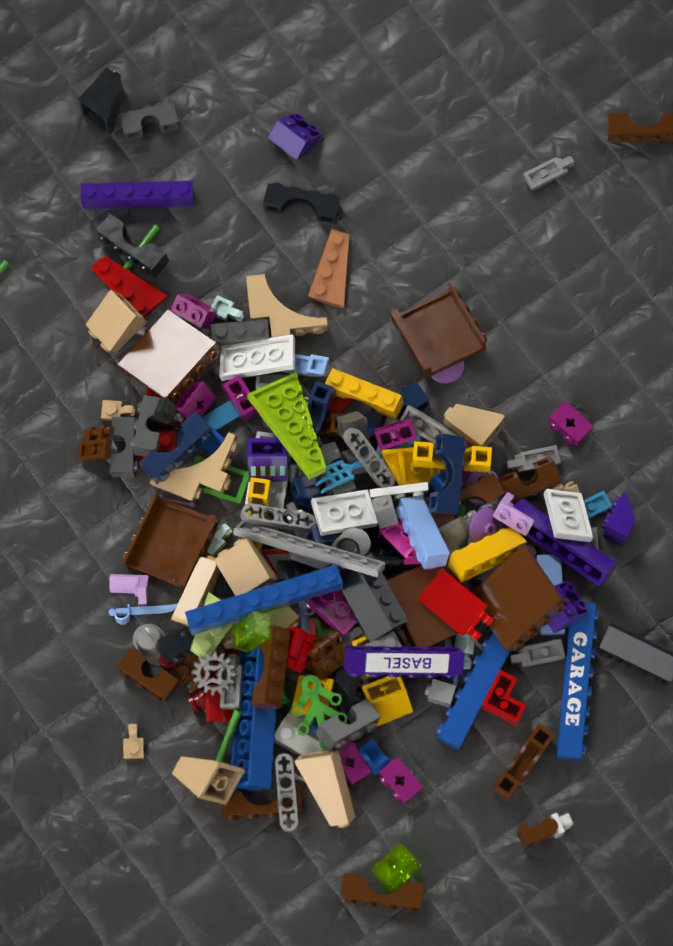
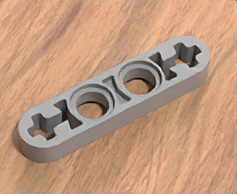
M355 428L347 429L343 435L345 443L374 482L381 488L392 487L395 482L393 474L363 433ZM352 433L355 434V439L360 443L357 444L355 441L351 440ZM366 446L368 453L365 456H361L360 449ZM378 461V468L372 471L370 468L371 463ZM380 473H381L383 476L387 477V478H386V481H387L386 483H383L384 480H383V478L379 475Z
M252 503L246 504L240 513L241 519L246 523L308 533L310 527L316 524L315 517L310 513ZM248 510L251 511V514H253L252 516H249V513H247ZM264 513H271L274 519H265ZM289 516L293 522L290 524L285 523L283 517ZM304 520H307L309 526L305 525Z
M283 753L277 756L275 760L279 818L283 831L290 833L294 832L298 827L294 765L292 757ZM282 758H286L288 762L290 761V764H287L286 767L287 772L291 771V774L284 773L279 775V772H283L282 765H279V762H282ZM289 778L292 781L289 788L281 787V779ZM286 797L293 800V805L290 808L282 806V800ZM295 811V814L290 813L291 821H295V824H292L291 828L283 825V822L287 821V815H282V812L289 813Z

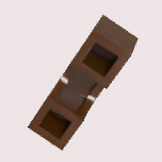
M550 456L532 463L535 474L529 481H521L515 471L497 478L505 491L504 496L507 492L514 495L511 501L512 504H516L527 496H535L545 488L556 487L559 482H562L556 464Z
M130 647L117 665L120 671L119 675L126 680H129V678L136 682L134 685L142 691H145V689L152 693L151 696L155 700L167 702L180 684L179 680L163 669L156 677L148 678L144 676L143 669L148 663L147 658Z

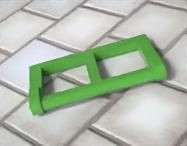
M197 455L195 457L193 465H196L207 458ZM229 466L227 470L244 476L237 497L201 486V489H203L202 493L240 505L249 482V472Z

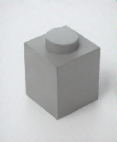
M391 495L381 496L372 500L380 529L399 524Z
M433 679L432 684H427L425 695H428L427 701L450 707L456 685Z

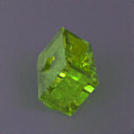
M253 611L232 626V648L251 652L271 638L270 616L259 611Z
M400 843L392 848L386 857L377 862L371 871L376 879L392 894L421 866L416 858Z

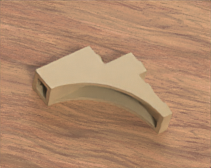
M265 274L246 276L251 321L268 319L272 338L292 334L303 336L305 333L312 332L313 334H321L324 331H328L327 317L304 316L291 311L281 304L270 291Z
M228 432L221 446L204 461L190 467L174 469L169 473V477L164 482L156 484L151 479L149 484L194 503L196 499L199 500L202 494V485L223 493L224 490H228L231 483L230 475L225 473L224 470H228L231 464L230 456L232 451L235 452L238 447V437Z

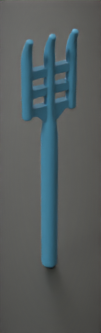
M416 435V440L406 442L397 446H393L387 449H399L409 447L414 444V441L420 442L421 437L419 435ZM380 451L377 452V454H378V455L380 456V458L382 459V456H381V454H380ZM343 460L326 466L325 473L327 476L320 479L316 486L330 480L332 484H329L321 491V493H324L353 480L355 477L352 475V471L363 466L359 460L351 465L345 464Z

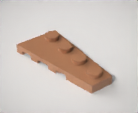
M331 229L308 295L309 299L344 309L349 234Z

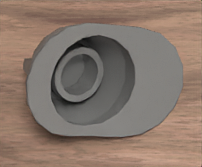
M354 527L345 530L333 542L331 547L365 556L370 549L371 542L365 531Z
M144 624L134 632L133 644L139 653L147 658L150 664L160 666V653L155 645L157 640L164 637L165 634L156 625Z

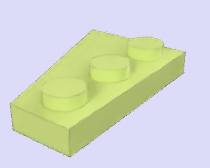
M208 592L204 606L221 600ZM234 623L196 634L190 651L199 657L206 658V652H209L211 656Z

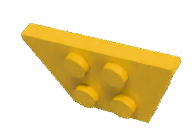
M414 447L380 450L382 458L399 486L425 482L429 484L431 478L435 474L438 475L441 469L413 467Z

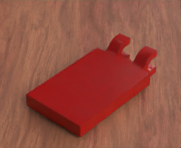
M443 568L417 598L462 637L468 633L475 641H478L483 635L474 628L477 623L482 620L490 626L495 620L485 611L488 605Z
M216 648L217 656H220L221 648ZM231 648L230 651H225V659L229 657V654H237L239 656V649ZM211 660V663H219V662H220V661H216V660ZM211 669L209 677L213 675L217 676L219 669L215 671ZM215 682L209 683L210 685H218ZM211 690L205 693L206 721L230 723L235 709L220 708L221 694L218 690H215L214 695H212Z

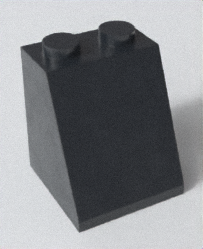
M106 67L78 98L82 114L109 135L113 132L124 96L121 75L116 70H110Z

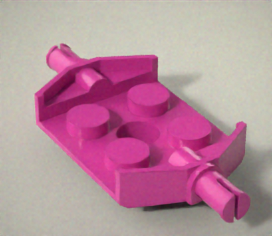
M398 518L399 524L379 530L377 537L379 538L382 534L405 557L404 564H421L417 560L414 547L410 545L409 537L404 535H407V533L403 530L400 518Z

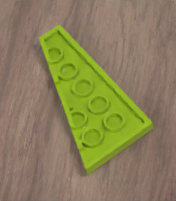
M297 372L248 393V400L310 480L326 472V464L317 442V436L313 429L307 403L302 394Z

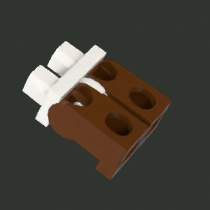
M555 813L550 818L544 819L541 824L529 828L527 823L520 825L516 833L524 850L548 841L553 836L555 839L561 837L565 830L571 828L570 826L573 823L569 813L560 817Z

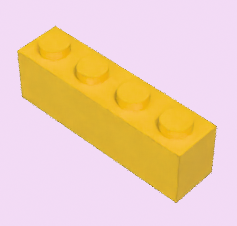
M502 528L491 536L487 535L476 543L473 542L461 550H455L450 555L448 567L462 583L504 563L522 545H526L527 541L513 528Z

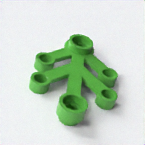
M314 675L306 676L301 683L303 693L298 702L292 706L291 712L294 716H300L303 713V706L309 696L312 705L303 722L297 726V733L302 736L306 735L314 716H316L318 726H320L321 723L325 722L324 714L331 718L343 715L345 720L342 723L345 724L347 715L321 703L318 696L320 694L330 699L332 705H339L342 701L341 695L332 693L322 687L318 677ZM308 682H313L315 687L309 689L307 686ZM335 695L340 699L337 703L332 701V697ZM294 707H300L301 712L299 714L295 713ZM305 726L306 732L301 733L299 727ZM320 740V742H319L320 747H321L323 750L328 751L327 748L324 746V744H323V743L321 742V740Z

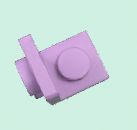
M507 492L499 503L493 517L526 536L534 523V519L513 508L514 504L511 501L514 495Z
M110 574L109 585L111 593H134L135 596H138V604L147 603L149 593L148 575Z

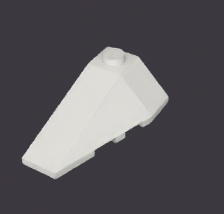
M290 711L274 735L275 743L298 756L325 751L320 747L318 736L311 732L314 720L310 723L309 731L306 735L302 736L297 733V726L303 722L305 715L294 716ZM305 726L299 727L301 733L306 732ZM346 760L347 762L344 763L346 767L350 763L349 760Z

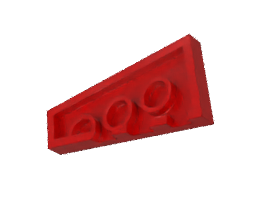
M103 256L91 266V270L110 290L123 295L144 318L168 299L166 294L107 256Z

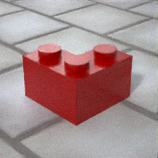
M499 670L481 706V709L514 726H517L526 708L525 704L510 697L517 678Z

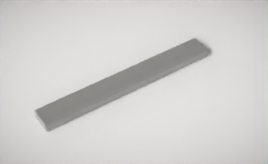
M241 521L233 531L235 536L374 577H378L385 569V563L244 521Z

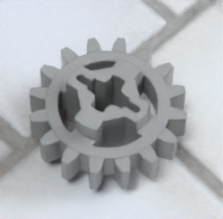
M214 651L212 656H210L209 652H206V658L200 656L198 658L200 663L195 662L194 664L198 669L192 671V674L197 675L193 681L200 682L198 689L203 686L205 688L204 693L211 690L212 695H214L215 690H218L222 694V688L224 687L228 690V683L233 684L234 682L231 676H235L236 672L231 671V669L235 665H229L231 658L224 659L223 652L220 656H217L216 651ZM211 660H216V661H220V662H219V663H211ZM202 667L206 671V674L203 678L201 676ZM225 668L227 669V678H226V679H225V677L223 676V670H224ZM211 669L213 671L219 669L217 676L213 675L209 677ZM215 682L218 685H210L209 683Z

